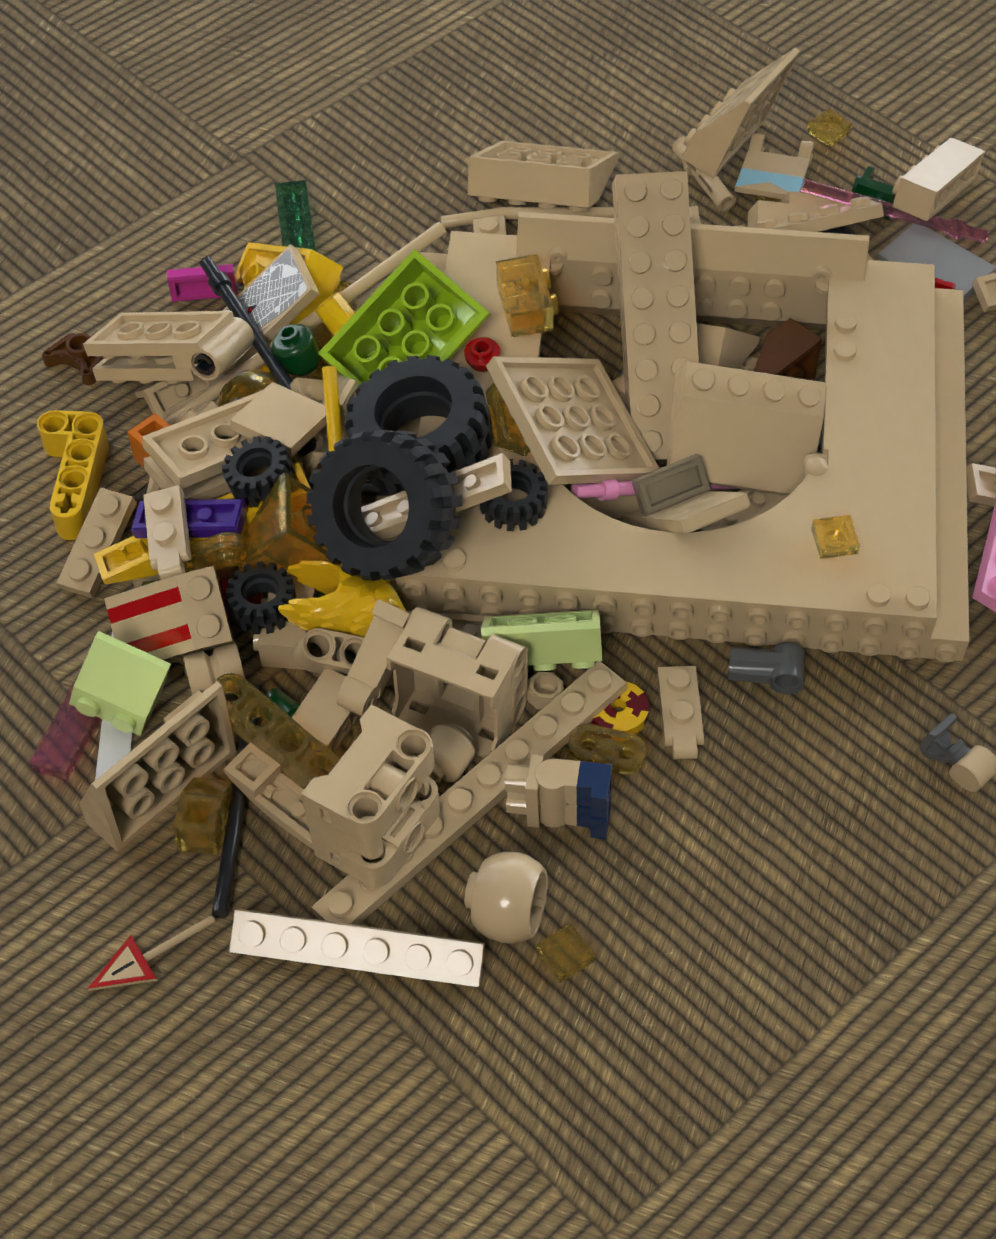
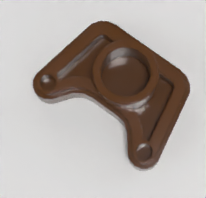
M85 333L67 334L42 353L44 364L47 367L66 364L81 371L82 382L85 385H93L96 382L92 368L104 358L103 356H87L83 344L91 336Z

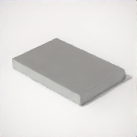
M917 221L880 251L876 261L934 264L935 278L954 283L956 285L955 290H963L964 302L975 293L972 286L975 278L995 273L996 270L994 265Z

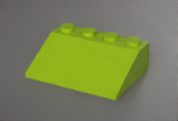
M414 248L318 354L329 366H337V373L339 375L356 380L359 386L362 381L367 383L370 380L369 375L377 369L382 371L388 367L387 363L397 360L399 363L406 361L409 356L416 355L419 356V359H426L427 355L440 357V360L443 362L445 359L450 360L491 314Z

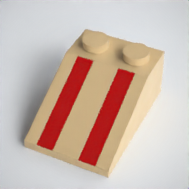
M214 566L171 576L104 598L114 638L166 662L183 658V655L201 651L207 652L214 650L216 647L235 643L217 571Z

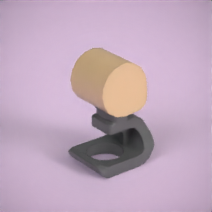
M951 713L926 735L920 744V751L928 759L937 760L942 763L951 761L953 763L949 771L951 778L964 789L976 792L996 774V757L990 750L980 745L967 748L961 739L955 744H951L948 730L957 721L956 715Z

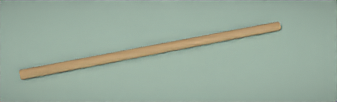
M437 222L340 292V295L349 304L393 272L414 248L420 252L446 233L444 226ZM314 311L297 324H303L313 330L323 321ZM257 352L164 420L169 425L178 423L177 419L191 407L195 409L212 400L215 401L265 364Z

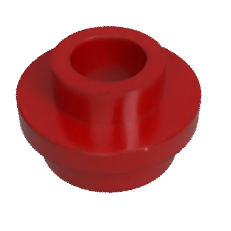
M480 337L473 339L464 349L465 360L472 369L486 372L488 371L486 365L494 356L500 357V347L497 342L490 338Z

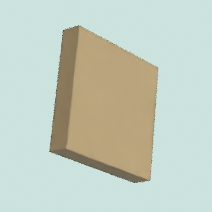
M272 382L230 419V430L252 440L253 437L259 436L262 442L265 436L271 437L273 442L277 439L285 447L291 458L327 424L325 405Z

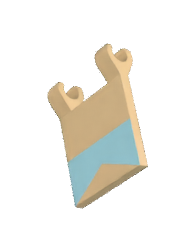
M753 133L746 158L735 185V192L783 199L789 191L800 192L809 164L812 162L814 142L801 141L798 157L764 152L763 142L765 135Z

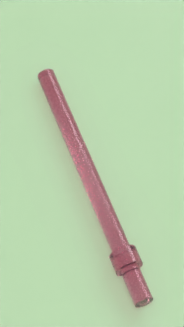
M805 178L800 189L802 192L851 205L850 200L854 198L866 197L865 195ZM870 197V200L882 203L883 213L886 216L946 232V236L958 240L963 237L985 243L988 238L989 231L966 225L964 220L954 217L949 220L934 215L931 219L925 221L892 207L893 203Z

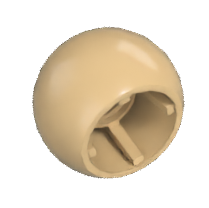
M505 851L484 859L479 871H473L470 874L465 890V907L471 909L473 926L487 938L500 943L515 944L534 937L540 926L546 902L547 871L541 863L519 852Z

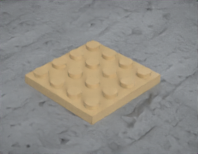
M494 356L486 365L495 386L503 397L511 416L514 418L525 439L526 445L534 456L548 485L602 483L604 480L611 479L631 481L659 469L599 359Z

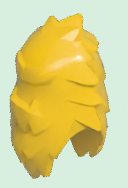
M322 560L300 561L299 564L289 566L287 572L298 577V582L315 588L325 595L318 598L288 600L289 604L278 607L280 613L290 623L300 627L302 630L309 631L314 628H322L359 637H365L374 617L372 611L378 599L406 612L389 580H363L360 575L351 576L343 572L341 569L343 564L333 565Z

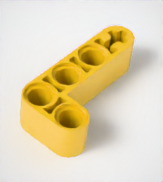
M53 410L43 413L37 420V428L45 452L50 456L62 457L50 501V512L58 535L65 540H76L98 493L109 442L103 419L97 413Z

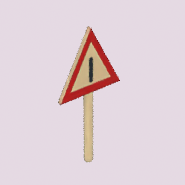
M209 916L145 954L141 953L132 935H130L87 990L92 991L158 981L147 962L215 922V917Z

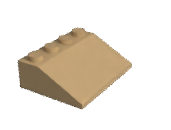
M797 48L790 50L746 79L736 90L731 88L723 102H717L710 116L706 114L697 129L692 128L683 143L687 148L682 159L714 178L752 137V134L762 126L800 50Z
M500 141L468 157V195L479 196V201L495 202L499 198L508 199V203L511 205H526L528 201L537 202L540 208H556L557 205H566L570 211H587V208L599 201L618 161L619 152Z
M685 361L674 374L667 465L698 454L702 456L707 478L711 485L788 496L804 479L803 463L805 457L808 454L817 453L824 420L826 383Z
M218 681L96 779L81 799L79 804L86 824L117 852L237 752L223 686Z

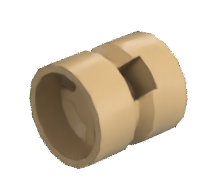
M236 643L214 648L211 656H208L204 651L183 655L192 695L198 690L203 693L216 681L223 686L226 696L247 691Z

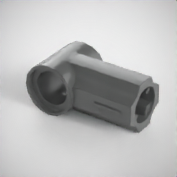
M792 643L778 644L772 650L731 646L728 680L769 684L772 690L782 694H793L802 690L805 672V651L802 647Z

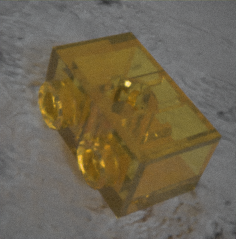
M538 254L496 261L497 288L511 338L552 331L553 315L559 314L558 302L555 293L549 294L548 288H551L549 271L547 267H541Z

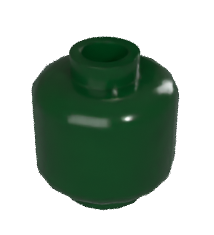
M303 324L284 326L272 341L273 354L290 375L305 376L312 373L322 358L318 354L321 346L315 334L308 326Z

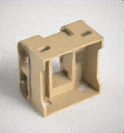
M416 607L413 610L404 630L386 658L387 669L393 670L395 702L392 715L424 730L428 734L436 725L457 724L467 730L472 736L475 755L485 758L507 739L513 726L519 721L524 711L528 687V649L525 646L495 635L490 636L488 641L452 628V620L450 618L420 607ZM415 702L429 709L424 715L409 708ZM486 729L493 732L494 740L491 741L479 736L481 730Z
M371 704L360 718L361 734L328 775L315 777L302 791L301 797L315 856L360 880L365 885L381 887L393 879L410 854L417 848L421 839L437 819L440 813L438 787L435 781L429 777L434 768V754L430 735L424 730ZM421 797L427 798L426 800H423V801H415V799H417V798H421ZM323 810L330 813L331 819L324 816ZM371 859H382L377 863H368Z

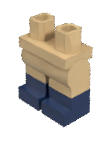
M531 754L529 766L508 763L505 777V791L508 792L506 799L507 813L527 815V827L539 828L540 822L551 828L560 827L565 824L590 828L591 838L607 839L612 806V764L564 759H548L544 761V755Z

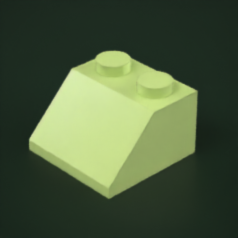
M98 631L73 686L69 704L76 707L80 713L86 716H97L111 722L119 731L125 733L132 732L141 736L159 701L171 664Z

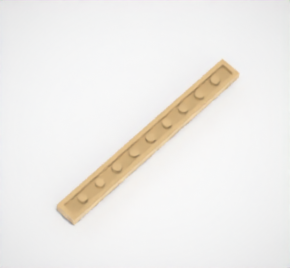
M597 661L594 667L589 668L439 797L440 813L437 819L390 882L381 887H371L348 875L311 906L313 915L319 920L359 925L507 796L505 777L508 763L529 766L531 754L544 755V761L548 760L591 723L592 719L610 703L615 702V699L627 690V682L601 661ZM371 859L368 863H377L382 859Z

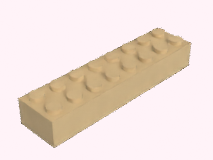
M687 171L620 174L614 178L612 191L626 409L656 463L667 462L674 374L685 361L699 363Z

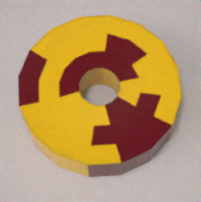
M627 682V690L616 698L615 702L610 703L592 719V727L600 734L610 738L624 739L636 735L644 728L649 717V700L645 692L637 685ZM621 707L624 710L621 712L614 711L613 708Z

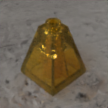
M286 473L279 476L238 542L236 564L242 572L245 573L244 566L247 564H251L252 569L258 568L257 562H264L265 568H268L270 562L275 563L277 570L281 567L287 570L289 566L299 564L300 561L322 560L330 562L325 557L328 551L325 546L318 547L313 538L317 534L315 526H309L307 515L312 514L311 504H306L307 492L313 490Z

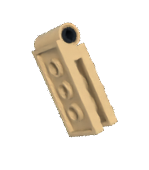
M232 311L132 312L118 314L83 345L87 356H103L104 358L92 368L96 381H112L115 384L125 381H139L142 384L153 381H167L169 384H175L181 381H195L197 378L205 381L215 380L253 344L254 333L250 325L243 319L234 317Z
M262 391L142 436L143 449L150 455L144 458V470L161 489L180 485L184 492L185 500H210L231 492L223 476L222 465L226 464L224 458L226 454L233 456L231 449L234 446L239 449L242 448L241 441L247 439L250 444L253 443V440L230 430V419ZM317 433L290 458L291 462L292 458L295 461L303 462L305 454L313 451L318 452L322 446V436ZM270 466L258 468L248 477L258 476L264 473Z

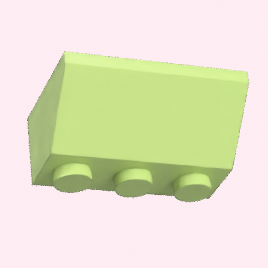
M599 609L485 616L481 626V636L486 641H488L490 636L495 635L527 647L528 665H533V670L535 671L556 669V664L572 663V668L577 669L591 668L595 666V661H602Z

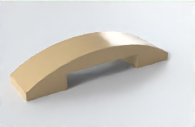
M250 742L224 768V773L274 822L313 849L301 797L304 789L281 773V765ZM323 810L324 816L331 819L330 813Z

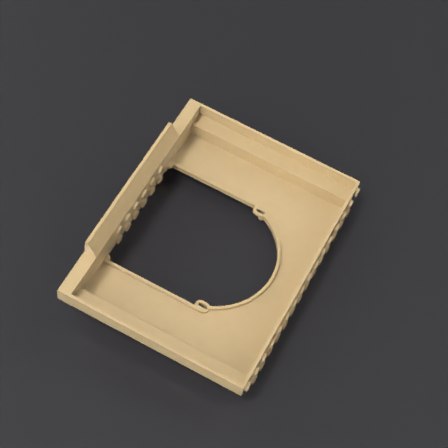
M519 212L517 235L451 231L447 254L419 252L491 314L450 359L459 363L460 367L467 368L474 375L475 380L479 381L483 389L493 425L492 432L494 436L493 444L488 449L489 455L487 459L503 453L508 459H513V465H518L521 459L526 461V468L534 464L537 466V473L541 471L529 447L526 445L525 439L514 418L511 416L503 397L495 386L489 371H476L466 362L464 356L466 345L473 339L486 337L497 342L500 347V357H539L545 310L620 316L614 218ZM691 223L696 321L775 327L792 318L806 329L826 331L824 377L826 394L822 454L811 453L805 457L803 481L780 503L754 518L725 528L690 532L688 534L651 530L629 525L593 509L578 499L563 484L548 485L547 483V508L542 519L537 517V524L534 526L526 522L525 530L520 531L519 525H513V531H507V524H503L501 529L494 527V520L490 523L485 520V514H481L480 504L456 512L455 515L461 517L459 529L451 530L450 535L454 537V541L449 549L440 551L442 558L434 565L425 566L423 571L416 574L389 579L390 585L398 594L406 611H413L416 607H420L435 613L500 616L599 609L600 628L603 634L621 632L631 633L639 637L656 635L668 636L676 640L692 638L704 639L713 643H723L725 641L739 642L750 646H776L782 643H792L802 648L821 649L828 653L846 651L858 652L865 656L882 654L894 655L903 659L918 657L936 659L940 662L963 661L969 644L963 290L935 288L934 264L867 260L869 236ZM423 416L407 422L400 428L418 433V437H421L437 429L447 418ZM512 489V492L500 497L508 501H518L526 498L528 495L524 491ZM377 496L376 501L389 496ZM400 534L394 535V536L389 537V538H386V539H384V540H385V541H393V540H395Z

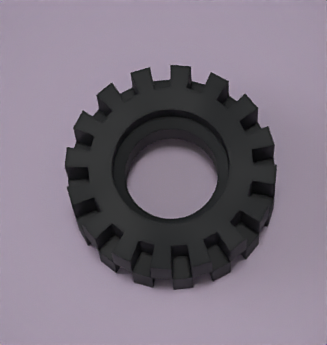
M259 436L253 437V443L250 444L247 439L241 441L243 447L239 449L234 446L231 449L233 456L226 454L224 458L226 464L222 465L223 476L234 498L245 499L247 505L250 502L252 507H259L260 501H263L265 506L271 505L270 499L273 497L278 502L283 498L280 492L284 491L288 494L291 490L289 483L294 484L295 468L285 447L282 446L279 440L276 439L273 442L272 438L265 436L263 442ZM270 466L264 473L248 477L254 470Z
M509 459L511 466V488L524 491L528 496L518 501H508L499 496L480 503L481 514H485V520L488 523L494 520V527L501 529L503 524H507V531H513V525H519L521 531L526 529V522L534 526L537 524V517L542 519L545 509L547 508V480L545 481L541 471L537 473L536 465L531 464L526 468L525 460L520 459L518 465H513V459Z
M257 562L258 568L252 569L251 564H247L244 566L245 573L238 569L234 572L235 579L229 578L227 582L226 598L233 622L236 626L240 624L241 630L248 632L250 627H252L253 634L260 635L261 628H266L267 634L273 633L272 626L275 625L281 630L285 627L284 620L288 621V619L280 613L278 607L289 604L288 600L297 599L291 574L287 575V570L284 567L277 570V565L270 562L268 568H265L264 562ZM260 592H270L276 595L274 599L263 604H254L247 601L251 596Z

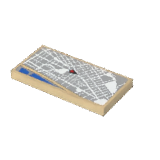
M289 245L237 297L269 343L281 328L288 325L319 295V292L299 250ZM226 307L223 311H230V310H229L228 307ZM251 345L222 374L227 375L256 354L257 351L254 346Z

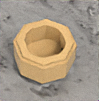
M537 672L528 679L527 701L536 709H543L563 691V680L553 672Z

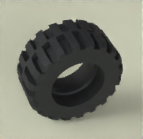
M416 355L407 357V360L398 363L397 360L387 363V368L382 371L377 369L372 372L367 383L362 381L355 391L357 397L352 396L347 406L348 413L345 416V428L348 438H352L355 433L364 431H397L407 422L423 416L447 418L437 429L417 438L427 439L435 445L434 454L443 453L450 462L446 467L448 473L486 460L489 455L488 449L493 444V425L479 381L475 380L474 375L467 368L460 367L459 363L449 359H445L443 362L438 356L427 355L426 359H419V356ZM385 468L376 469L367 479L380 491L385 492L388 490L389 495L405 491L400 480Z
M364 431L353 434L352 438L341 439L334 444L333 449L335 451H326L319 460V464L323 466L322 469L313 470L309 480L310 483L314 484L313 491L307 492L306 504H311L312 514L307 515L309 526H315L317 534L313 538L317 546H325L328 551L325 557L333 565L343 563L341 567L343 572L351 576L360 575L363 580L375 581L383 579L385 581L421 572L425 569V566L434 565L442 558L440 551L449 549L454 541V537L450 535L451 530L459 529L461 517L455 514L456 507L462 506V495L455 494L454 485L459 484L456 472L448 473L446 467L450 462L443 453H433L435 450L433 443L427 439H418L416 434L407 431ZM378 468H385L392 472L404 486L408 497L409 513L406 525L401 534L393 541H385L375 535L367 526L361 511L363 486L368 477Z

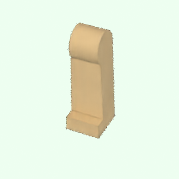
M380 599L377 600L374 606L372 622L337 695V704L360 716H363L371 704L375 705L377 699L380 698L393 670L387 669L386 658L411 615Z

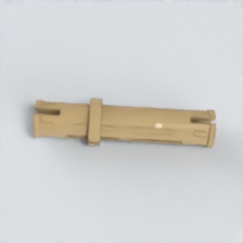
M681 137L677 139L672 146V151L684 164V170L687 171L688 175L696 179L720 212L721 210L722 212L730 210L736 202L735 196L731 194L717 175L712 178L683 160L682 156L687 148L683 144L686 138Z

